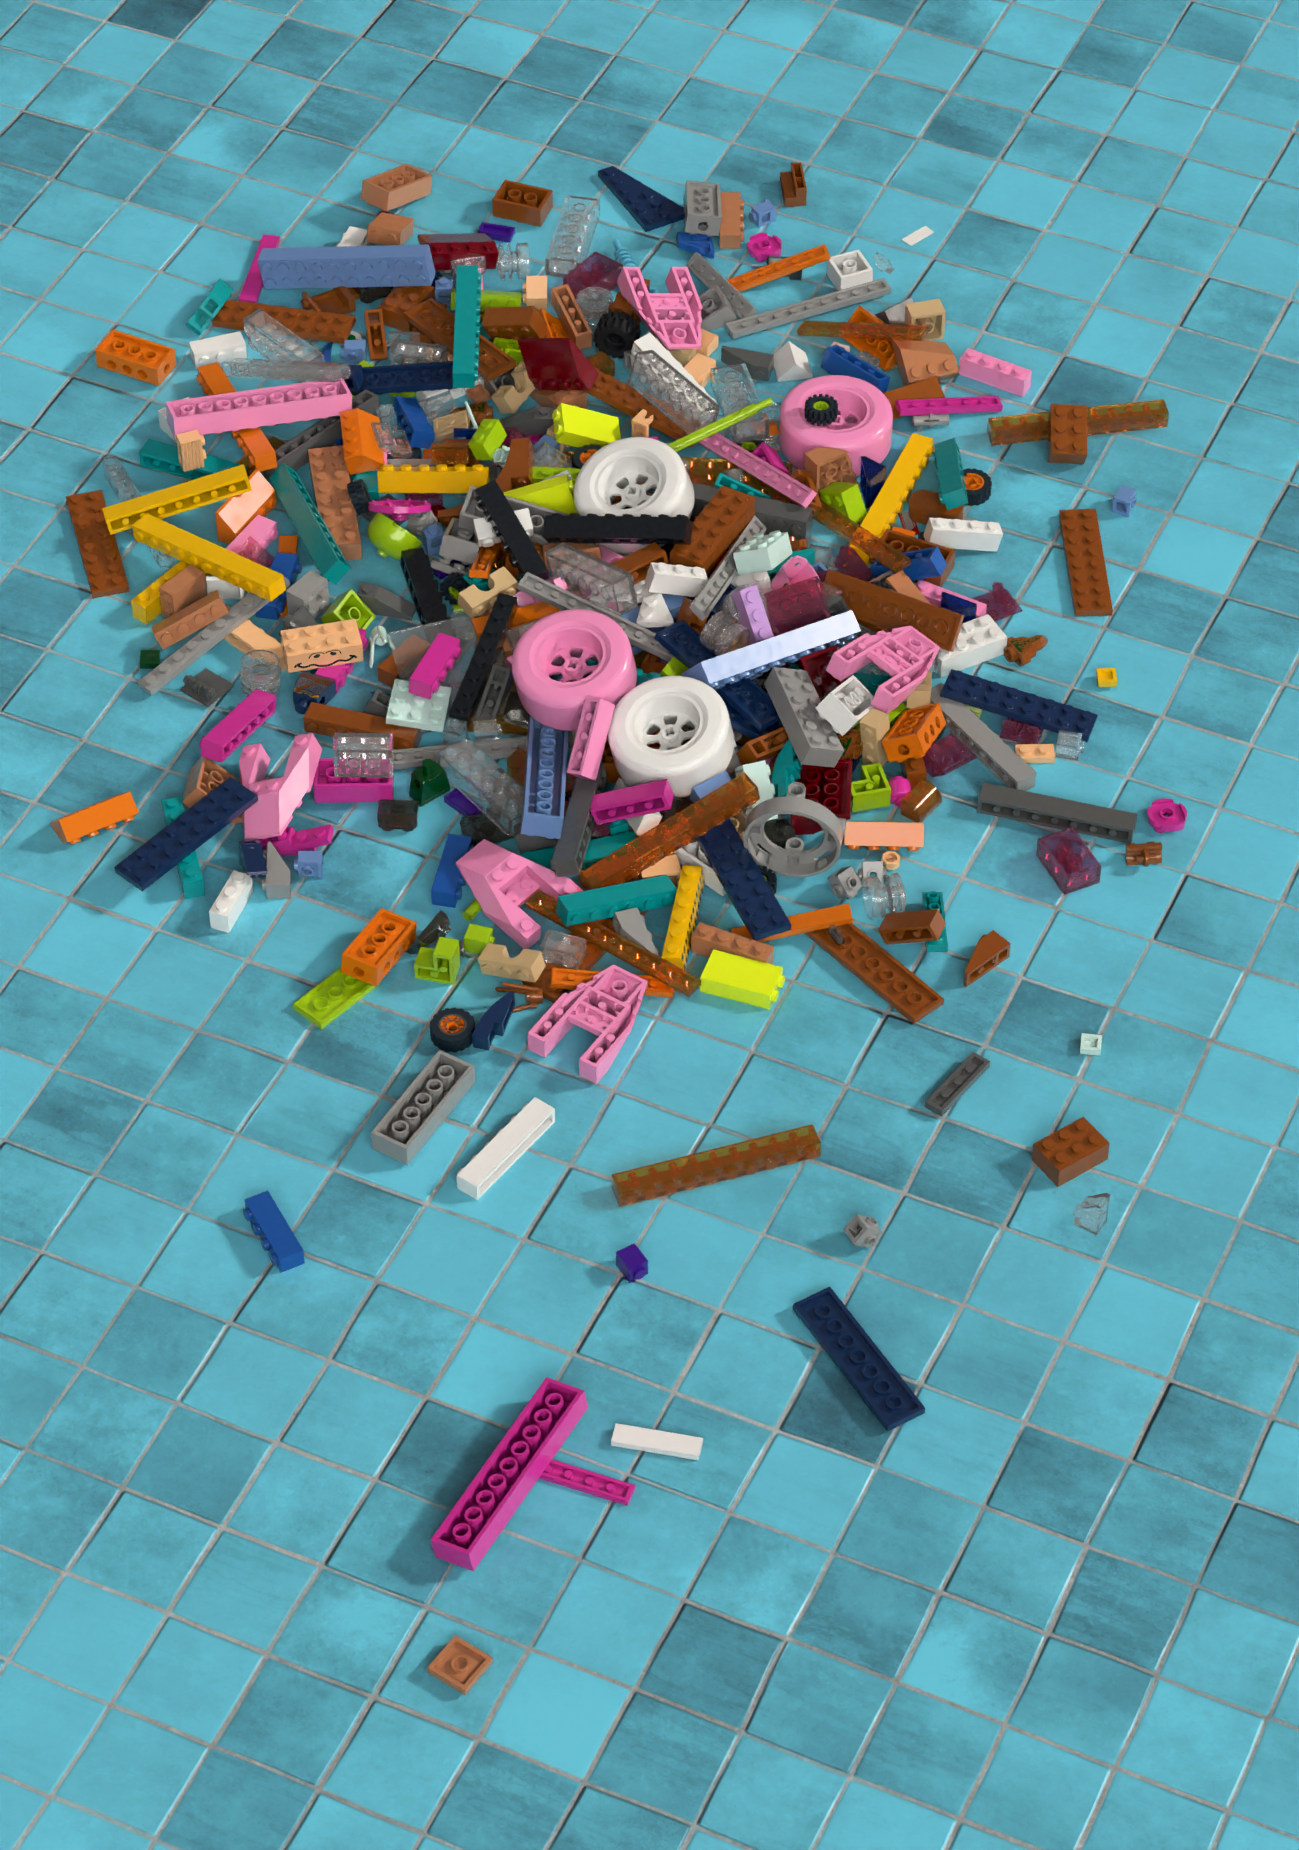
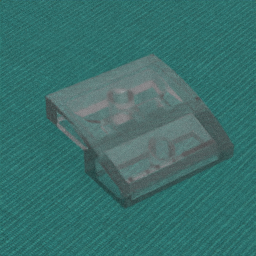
M371 423L379 449L393 456L411 459L413 452L405 430L391 429L389 423Z

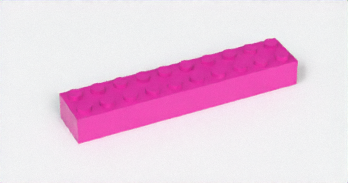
M547 1377L431 1538L430 1541L435 1557L471 1571L476 1569L588 1409L584 1390Z

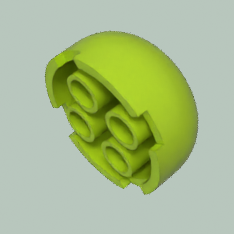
M379 512L374 515L368 525V538L378 549L377 553L384 558L389 556L400 561L401 551L420 548L422 542L414 535Z

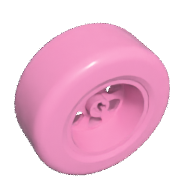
M825 375L806 380L795 386L782 401L779 412V444L781 451L792 465L804 470V453L817 447L846 450L856 477L866 474L880 465L890 451L893 427L891 404L877 387L855 377ZM815 394L817 396L819 394H822V396L827 394L829 395L828 398L834 397V400L836 399L838 403L836 421L830 425L826 423V426H823V424L817 426V423L812 425L811 421L808 422L807 418L805 419V401L808 400V397L811 396L813 398Z
M584 609L564 610L540 619L521 636L512 655V675L521 704L532 718L553 729L577 731L586 697L600 698L616 706L625 694L636 687L637 669L628 636L617 622L595 611ZM589 659H593L599 663L597 665L587 666L586 661ZM561 674L563 678L560 681L551 679L550 676Z

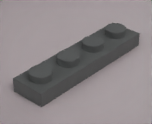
M972 1052L925 1101V1108L942 1117L990 1067V1061Z

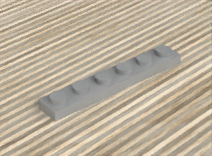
M695 252L685 265L709 289L717 284L729 301L734 313L740 319L752 316L758 310L698 252Z

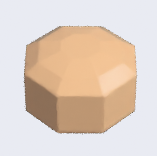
M887 851L882 854L883 868L886 870L897 869L900 866V855L893 851Z

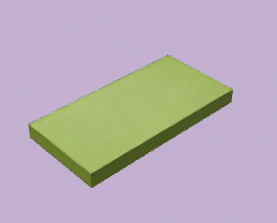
M340 967L293 1003V1010L322 1030L376 987L342 973Z

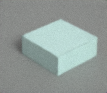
M1082 1033L1079 1054L1100 1056L1102 1035Z

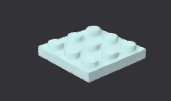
M395 679L387 711L386 724L443 732L452 688L440 686L438 692L434 693L429 700L409 693L410 681Z

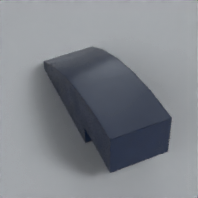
M514 992L504 995L482 1016L472 1034L473 1047L489 1051L494 1036L504 1035L515 1007Z

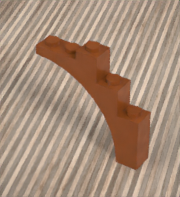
M529 437L511 439L508 458L499 476L495 479L503 494L506 491L515 489V487H524L533 483V445ZM463 504L438 511V519L442 526L448 527L452 517L459 519Z

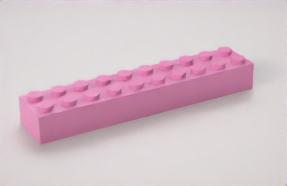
M343 377L167 401L166 419L174 438H176L177 434L198 430L200 435L220 434L225 431H239L246 428L255 429L260 426H274L282 423L291 424L296 421H310L311 419H326L331 416H340V412L352 409V394Z

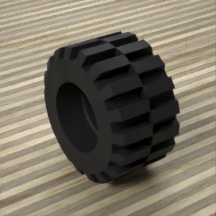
M617 310L615 312L609 311L607 314L604 313L600 317L593 335L596 348H599V351L601 353L604 352L606 356L622 359L624 351L632 350L634 341L640 338L641 327L637 324L638 321L633 319L632 315H627L623 311L622 313Z

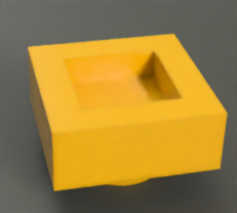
M1096 668L1098 687H1117L1115 668Z

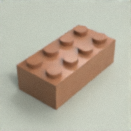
M404 164L363 180L361 200L366 201L369 205L380 208L382 211H390L430 195L432 175Z

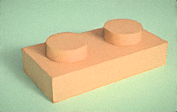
M1015 744L1014 752L1021 756L1025 763H1055L1054 744Z

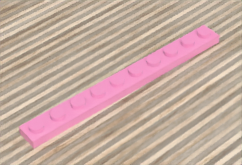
M719 433L699 441L703 447L804 508H807L817 495L809 487Z

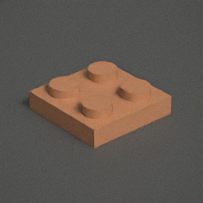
M455 1635L427 1667V1671L435 1678L466 1695L491 1666L493 1658Z

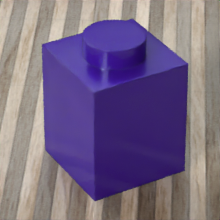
M635 1243L616 1252V1266L629 1283L636 1279H641L648 1274V1260Z

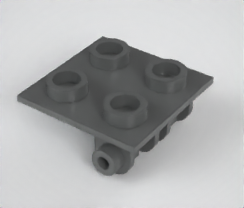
M205 668L195 677L186 675L183 679L185 686L180 691L210 707L229 691L234 684Z

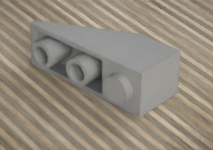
M268 842L267 850L263 852L265 862H267L268 874H263V876H266V879H262V891H266L267 899H290V869L272 843Z
M638 908L615 912L612 926L618 940L649 966L655 968L660 954L658 948L652 942L651 932L645 926L644 916L640 915Z

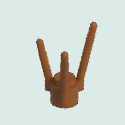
M502 982V985L510 988H495L496 991L525 994V1000L530 1002V1004L515 1007L513 1012L537 1008V1004H542V988Z

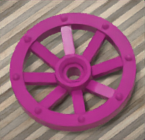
M387 498L386 500H372L368 502V510L390 514L392 520L405 521L412 513L431 511V503L426 500L419 501L411 500L410 498L408 500H389Z

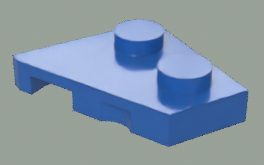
M677 232L678 248L692 253L698 252L704 257L714 259L712 236Z

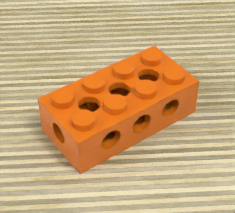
M114 329L95 349L98 367L159 386L176 366L175 349Z
M939 702L907 709L901 713L881 741L889 762L896 761L900 763L908 758L914 757L918 759L925 756V753L946 724Z
M381 908L342 953L341 972L377 987L415 942L417 922Z

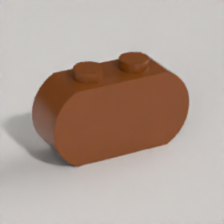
M918 490L909 498L908 514L913 522L927 525L929 517L963 520L964 505L947 510L946 505L941 504L939 493Z

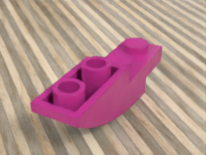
M331 824L295 831L290 826L286 827L280 836L259 839V841L261 842L263 852L267 850V843L271 842L279 855H298V851H317L318 846L331 844L334 829Z

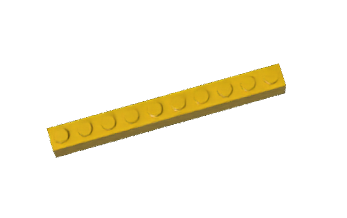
M915 433L911 435L852 539L848 549V560L869 566L872 561L873 549L886 529L891 530V525L896 523L897 515L902 512L904 502L908 501L910 491L915 489L916 481L921 478L923 468L927 467L929 458L933 457L932 452H935L933 438Z
M146 513L132 525L133 536L136 541L172 556L179 561L189 565L192 564L205 573L229 582L260 598L272 602L286 590L282 574Z

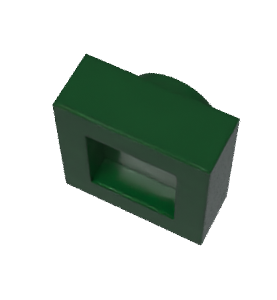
M141 650L140 669L156 668L160 664V650Z

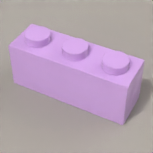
M747 585L731 591L748 644L752 645L774 637L757 585Z

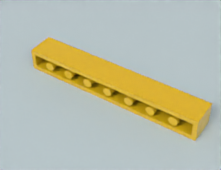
M244 464L117 503L102 508L110 535L131 529L132 525L146 513L158 519H163L252 491Z

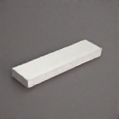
M617 1423L615 1424L611 1439V1446L699 1460L703 1445V1438Z

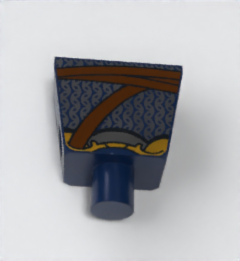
M301 671L293 689L295 710L300 714H304L311 702L326 705L336 695L335 681Z

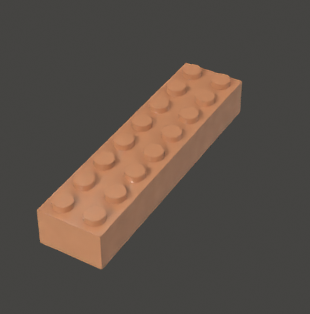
M343 445L308 449L309 470L316 508L346 561L362 559L356 511L347 490L350 477L344 458Z

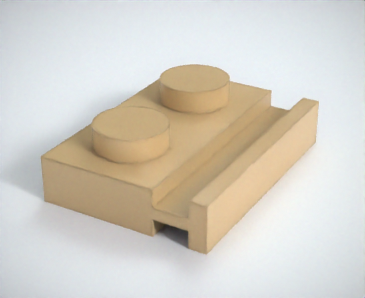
M467 410L434 418L436 443L444 441V439L469 434L470 417Z

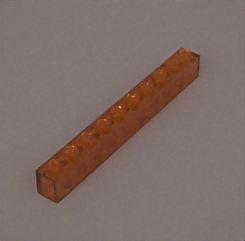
M1162 399L1087 407V436L1167 427L1169 412L1165 401ZM1048 412L988 418L987 433L991 446L1048 440Z
M745 772L580 872L579 878L582 887L587 891L622 884L630 878L639 875L643 870L654 866L661 859L672 855L674 851L688 845L692 840L706 834L707 831L715 826L721 825L725 820L733 815H737L746 807L755 804L760 799L758 787Z
M812 1124L612 1174V1190L619 1207L632 1205L637 1202L692 1190L700 1186L712 1185L716 1182L814 1159L821 1155V1142Z

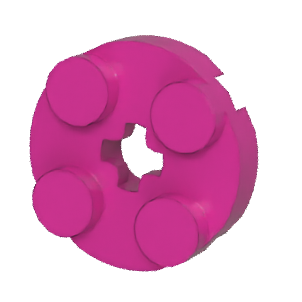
M758 233L751 236L750 241L747 243L748 253L758 262L767 260V256H769V259L781 256L782 242L776 235L771 237L767 236V233Z
M1163 798L1155 800L1152 806L1148 808L1147 821L1154 827L1155 832H1174L1184 828L1187 811L1183 804L1179 803L1178 805L1173 803V799Z

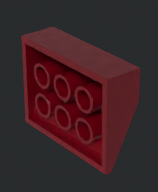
M485 233L418 234L417 236L420 245L429 244L435 270H457V265L478 266V269H496L499 252L495 241Z
M519 338L518 340L528 377L534 384V387L540 391L590 390L599 375L598 371L571 338Z
M839 760L835 768L802 765L800 779H796L795 782H800L806 787L805 799L823 805L837 818L849 820L851 815L852 760ZM791 814L793 835H809L823 830L818 822L804 816Z

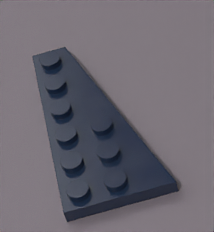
M611 166L598 171V177L645 232L684 220V207L616 167Z

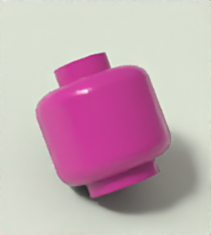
M902 776L892 777L888 782L891 788L890 803L898 807L905 806L912 798L910 782Z

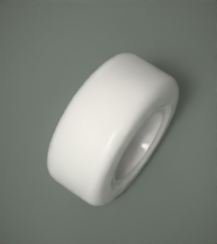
M647 437L623 438L609 443L596 451L580 469L573 491L575 507L581 516H587V514L592 513L598 516H605V514H614L616 516H622L623 514H631L633 516L648 514L652 517H658V515L664 514L669 517L686 515L690 519L695 501L693 485L680 456L667 444ZM657 487L652 496L647 495V490ZM616 496L622 497L619 503L611 505ZM597 543L623 555H630L650 545Z
M684 676L658 677L643 682L631 689L615 706L608 731V742L613 760L622 779L630 787L667 779L674 793L673 799L690 796L693 787L724 772L731 761L734 751V733L723 699L706 683ZM687 725L694 729L684 732L681 728ZM660 729V732L657 735H652L654 732ZM690 739V741L682 745L684 740ZM659 743L661 747L657 750L648 747V745Z

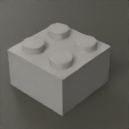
M310 570L287 589L288 614L293 615L303 605L316 620L318 616L327 611L330 607L328 579Z

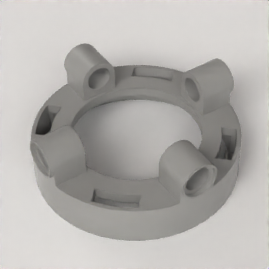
M793 782L788 786L786 797L772 798L761 802L753 809L747 808L745 816L744 848L748 849L755 863L763 868L765 866L767 871L771 869L772 873L775 872V874L787 877H810L830 869L840 856L842 839L845 836L846 819L837 818L823 805L805 799L806 787L800 782ZM779 814L804 816L818 822L824 831L825 837L818 846L812 849L804 850V842L798 837L789 838L785 848H782L768 839L764 832V824L769 818ZM757 844H760L765 850H767L770 853H767L764 850H762L759 846H757ZM827 851L830 852V854H828V855H826V856H824V857H822V858H819V859L817 858V857L821 856L822 854H824V853L827 852Z

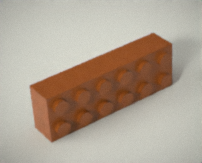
M722 485L693 522L691 545H675L669 552V564L704 568L708 575L754 516L755 497Z

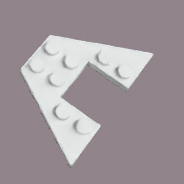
M608 579L587 600L606 610L609 604L642 602L636 621L637 625L643 628L669 627L674 625L673 618L662 594L649 592L645 579L623 591H620Z

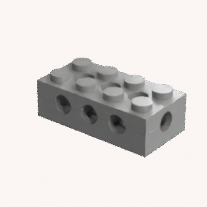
M686 180L683 198L685 232L719 236L722 220L720 184Z

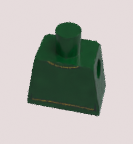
M432 759L423 760L422 766L411 774L409 797L420 807L450 791L446 771Z

